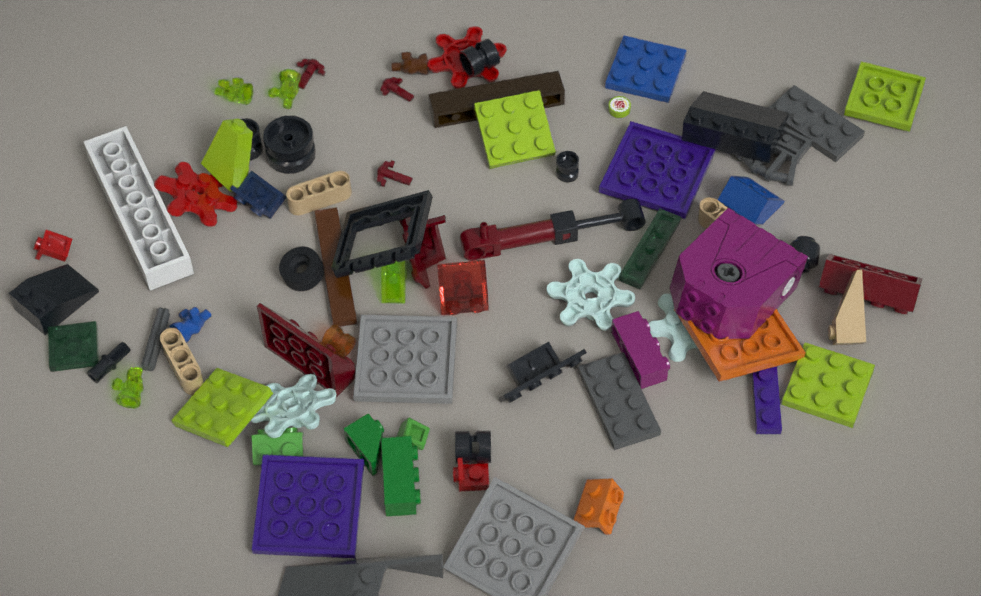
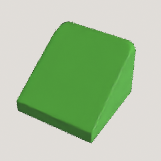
M407 418L401 423L397 437L412 436V446L417 445L418 450H423L430 428L411 418Z

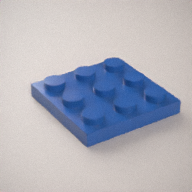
M623 36L605 82V88L669 103L687 50Z

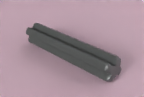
M160 307L156 311L141 363L142 369L145 371H153L156 367L162 345L160 335L166 330L170 317L169 309Z

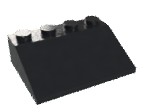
M703 91L690 106L683 121L682 141L770 163L789 113Z

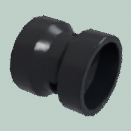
M572 151L559 153L556 159L557 178L566 183L575 181L579 175L578 155Z

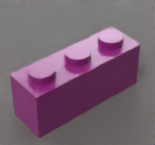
M639 311L612 319L611 334L621 353L624 352L641 389L667 381L670 364L667 357L662 356L657 338L652 337L647 319H643Z

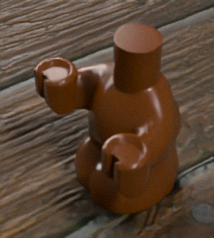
M402 52L403 61L392 63V72L402 71L411 75L417 72L424 75L428 74L427 53L421 54L418 58H413L411 52Z

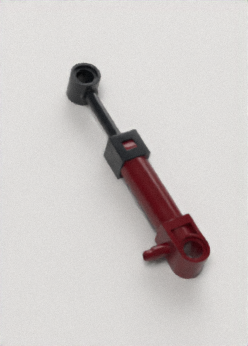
M627 199L619 204V213L576 221L573 210L550 214V219L499 229H497L496 224L488 226L486 222H482L478 228H470L463 231L459 239L465 259L476 261L501 256V250L554 241L555 245L578 241V230L621 222L625 230L636 231L645 225L646 220L640 202L637 199Z

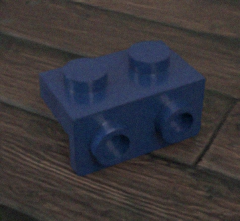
M252 170L239 188L233 185L230 188L236 193L235 199L244 205L247 202L252 205L251 211L259 217H262L264 214L270 219L287 198V196Z

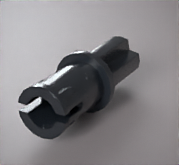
M121 342L108 355L103 354L101 356L102 359L87 371L90 379L95 383H99L111 370H115L117 368L116 364L131 351L129 346Z

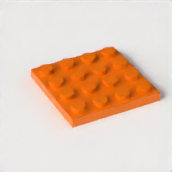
M777 309L766 319L760 328H757V331L749 339H728L729 337L717 339L713 334H707L696 327L691 320H684L678 315L719 382L798 361V359L804 358L806 354Z

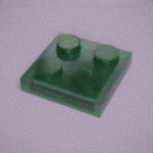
M96 321L48 327L49 368L51 372L94 367L99 362L98 325Z

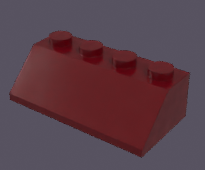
M830 254L826 259L819 284L820 288H824L823 292L831 295H837L838 292L844 294L853 272L862 270L864 299L871 301L870 305L884 308L885 305L894 307L893 311L901 314H908V311H914L923 278Z

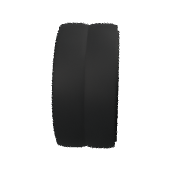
M300 246L289 250L282 257L279 264V272L288 287L295 291H307L314 288L322 280L324 265L316 251L309 247ZM307 265V269L304 272H296L299 266Z

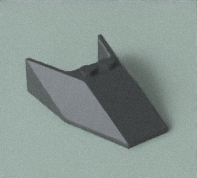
M442 554L373 557L286 567L278 596H379L384 573L388 568L443 578Z

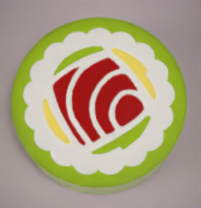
M613 97L609 101L608 111L613 117L624 118L631 111V103L626 97Z

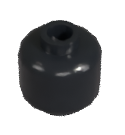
M799 236L790 243V246L794 247L795 250L808 256L802 273L809 272L810 269L815 268L819 264L820 246L815 242L814 238Z

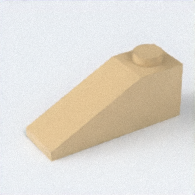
M862 270L853 272L832 319V325L828 326L829 340H833V345H860L866 343Z

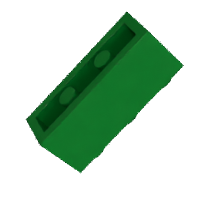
M412 436L381 438L386 517L416 515V505L421 504L420 489H415V482H420L419 467H414V461L418 460L417 445L412 446Z

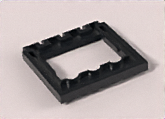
M430 191L419 192L347 212L331 267L336 278L352 275L353 272L368 271L374 269V267L379 268L395 264L396 261L399 263L414 259L415 254L420 253L433 199ZM411 217L405 246L349 260L357 232Z

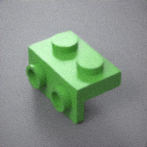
M295 427L287 428L280 437L270 438L265 433V429L258 430V435H252L253 465H262L263 455L304 457V432H298V428Z

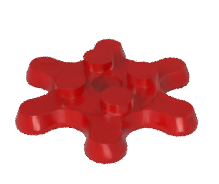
M477 26L470 27L467 30L466 36L459 40L453 39L448 34L438 35L435 41L444 53L440 57L428 60L427 66L432 73L450 72L453 74L451 78L452 86L455 89L465 88L467 80L472 77L463 69L459 59V52L470 46L475 48V44L481 41L482 29ZM495 43L494 45L499 56L502 58L507 51L506 46L502 43ZM485 67L482 73L474 77H481L487 82L492 83L497 80L499 71L495 67L491 69Z
M182 161L176 165L175 173L178 178L162 175L154 181V186L157 190L169 193L174 200L167 205L166 209L172 216L179 217L185 212H193L199 216L204 225L213 227L218 221L215 210L222 209L234 212L238 207L237 200L234 197L226 195L219 190L223 185L212 174H196L187 162Z

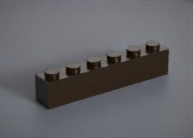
M559 71L428 94L429 109L434 128L477 121L474 103L540 90L544 108L565 105V89Z

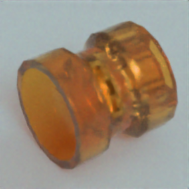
M332 325L325 332L322 343L331 345L338 354L344 357L354 348L356 338L349 333H343V329L339 326Z

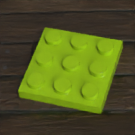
M861 61L844 115L910 132L926 77Z
M540 90L474 103V110L489 169L550 157L556 154Z
M805 342L803 349L806 354L804 358L798 359L784 394L782 405L853 428L875 365Z
M216 368L171 421L175 427L229 447L273 395V392L268 386Z

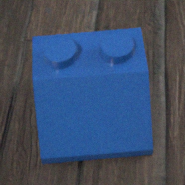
M731 176L717 199L727 208L732 209L754 224L765 223L785 202L751 178Z

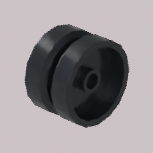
M282 116L271 121L265 128L263 141L266 148V158L273 169L284 174H295L304 171L313 163L316 153L313 130L305 119L297 116Z

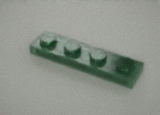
M661 208L659 209L621 271L619 281L641 289L679 226L680 216Z

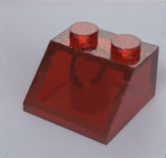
M485 260L437 264L441 315L489 311Z

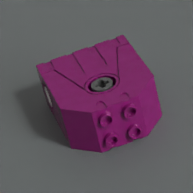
M727 208L679 255L669 287L675 312L684 320H691L703 332L713 334L717 339H724L726 337H729L728 339H749L757 331V328H760L766 319L797 289L808 256L798 252L784 241L777 239L763 228H759L750 220L735 213L732 209Z

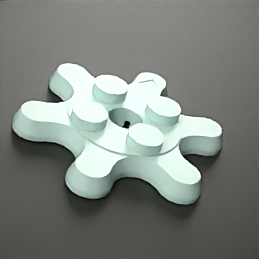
M573 259L568 266L569 271L572 273L571 280L565 283L555 281L547 285V293L551 298L567 302V307L560 314V320L565 326H572L578 319L587 317L589 320H595L600 330H609L612 327L613 319L610 309L617 306L630 307L635 302V294L632 291L620 290L614 285V281L621 274V267L615 263L607 264L602 271L592 272L588 270L583 260ZM591 292L597 295V298L587 299L585 296L586 293Z
M663 294L658 299V306L665 312L666 317L662 320L649 322L650 333L652 337L668 338L672 344L668 351V356L672 361L680 362L685 359L690 349L698 347L674 311L672 296L670 294Z
M314 374L302 376L296 385L288 388L282 387L279 383H270L267 386L270 387L273 395L252 418L251 422L269 421L265 426V433L270 438L280 437L289 426L295 428L305 426L307 429H315L320 421V416L315 411L320 407L333 404L336 401V391L331 388L315 391L317 378Z

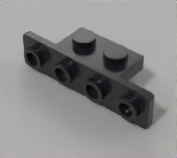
M548 341L513 361L506 367L518 387L498 398L499 401L508 400L511 403L522 396L520 391L527 387L529 391H532L542 385L541 379L548 376L551 380L563 373L561 368L567 364L572 368L583 361L581 356L587 353L586 350L583 349L560 362Z

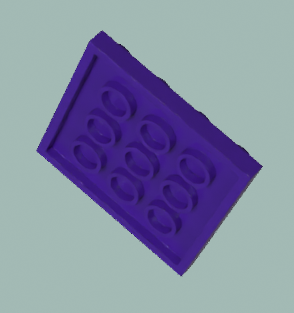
M631 121L600 183L599 193L622 200L637 199L641 206L686 219L716 149L682 141V136Z
M263 455L252 553L356 559L364 459Z

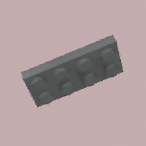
M793 85L768 107L789 113L785 127L811 139V146L834 162H837L864 137V130L796 85Z
M624 352L578 366L580 377L614 450L661 435V429Z

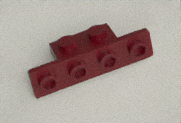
M411 217L399 221L404 230L402 237L405 244L407 242V231ZM438 225L425 229L420 253L415 254V258L409 260L413 268L411 271L413 280L417 284L420 283L425 289L430 287L426 269L446 259Z

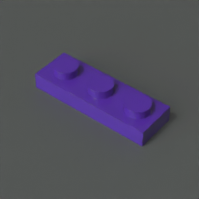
M776 366L752 373L756 434H781L782 432L778 371Z

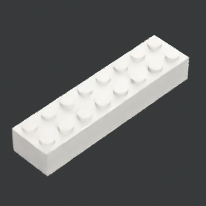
M127 126L84 141L91 166L149 290L151 291L194 274L190 256L166 210L158 190L154 186V182Z

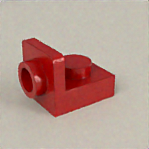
M45 230L42 238L38 236L33 248V250L37 251L35 259L40 260L42 254L65 262L73 239Z
M458 458V467H453L454 482H459V492L487 490L489 487L488 463L463 464V458Z

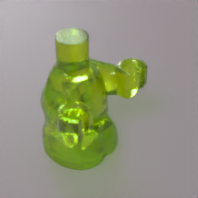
M285 69L279 72L280 88H270L268 96L271 98L276 96L284 100L283 107L291 109L292 102L299 92L298 84L301 80V74L292 69Z
M238 77L232 79L233 84H230V81L226 79H219V87L215 89L216 95L223 96L231 102L238 101L244 105H248L253 98V85L251 83H244V80Z
M131 367L130 370L128 369L126 374L127 380L124 383L120 378L113 380L112 389L122 391L116 397V402L119 405L132 409L138 408L141 405V393L144 390L141 377L142 368Z

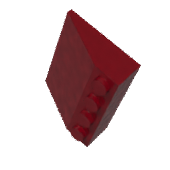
M261 303L257 305L264 345L267 349L304 375L314 374L317 378V384L324 389H334L336 397L355 380V364L350 358L341 356L331 345H325L319 341L315 334L300 328L295 320H289Z

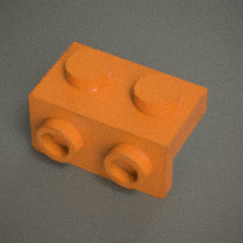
M613 478L587 479L573 520L582 524L585 528L599 527L605 535H611L623 501V490Z

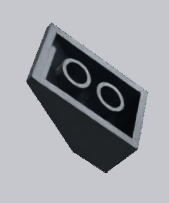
M66 264L27 278L8 294L14 310L41 333L47 335L99 293V289L70 265Z

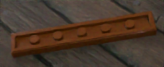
M335 207L316 210L314 212L333 327L357 324L349 275L336 278L331 269L341 235L338 209Z

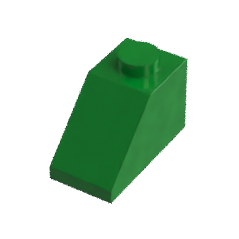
M368 413L343 429L346 443L359 459H364V466L374 476L377 474L382 454L381 438H383L384 428L379 420L376 419L374 421Z

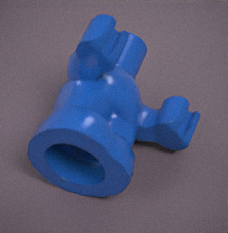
M193 307L190 310L184 309L179 313V317L183 321L172 323L170 328L178 329L187 343L193 334L199 333L204 322L212 317L207 309L201 313L197 307Z

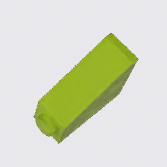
M238 118L222 121L201 162L230 192H233L230 189L232 185L239 188L248 176L253 132L246 126V123Z

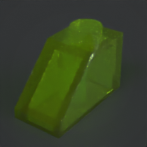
M396 261L395 264L381 267L382 303H406L407 261L399 263Z

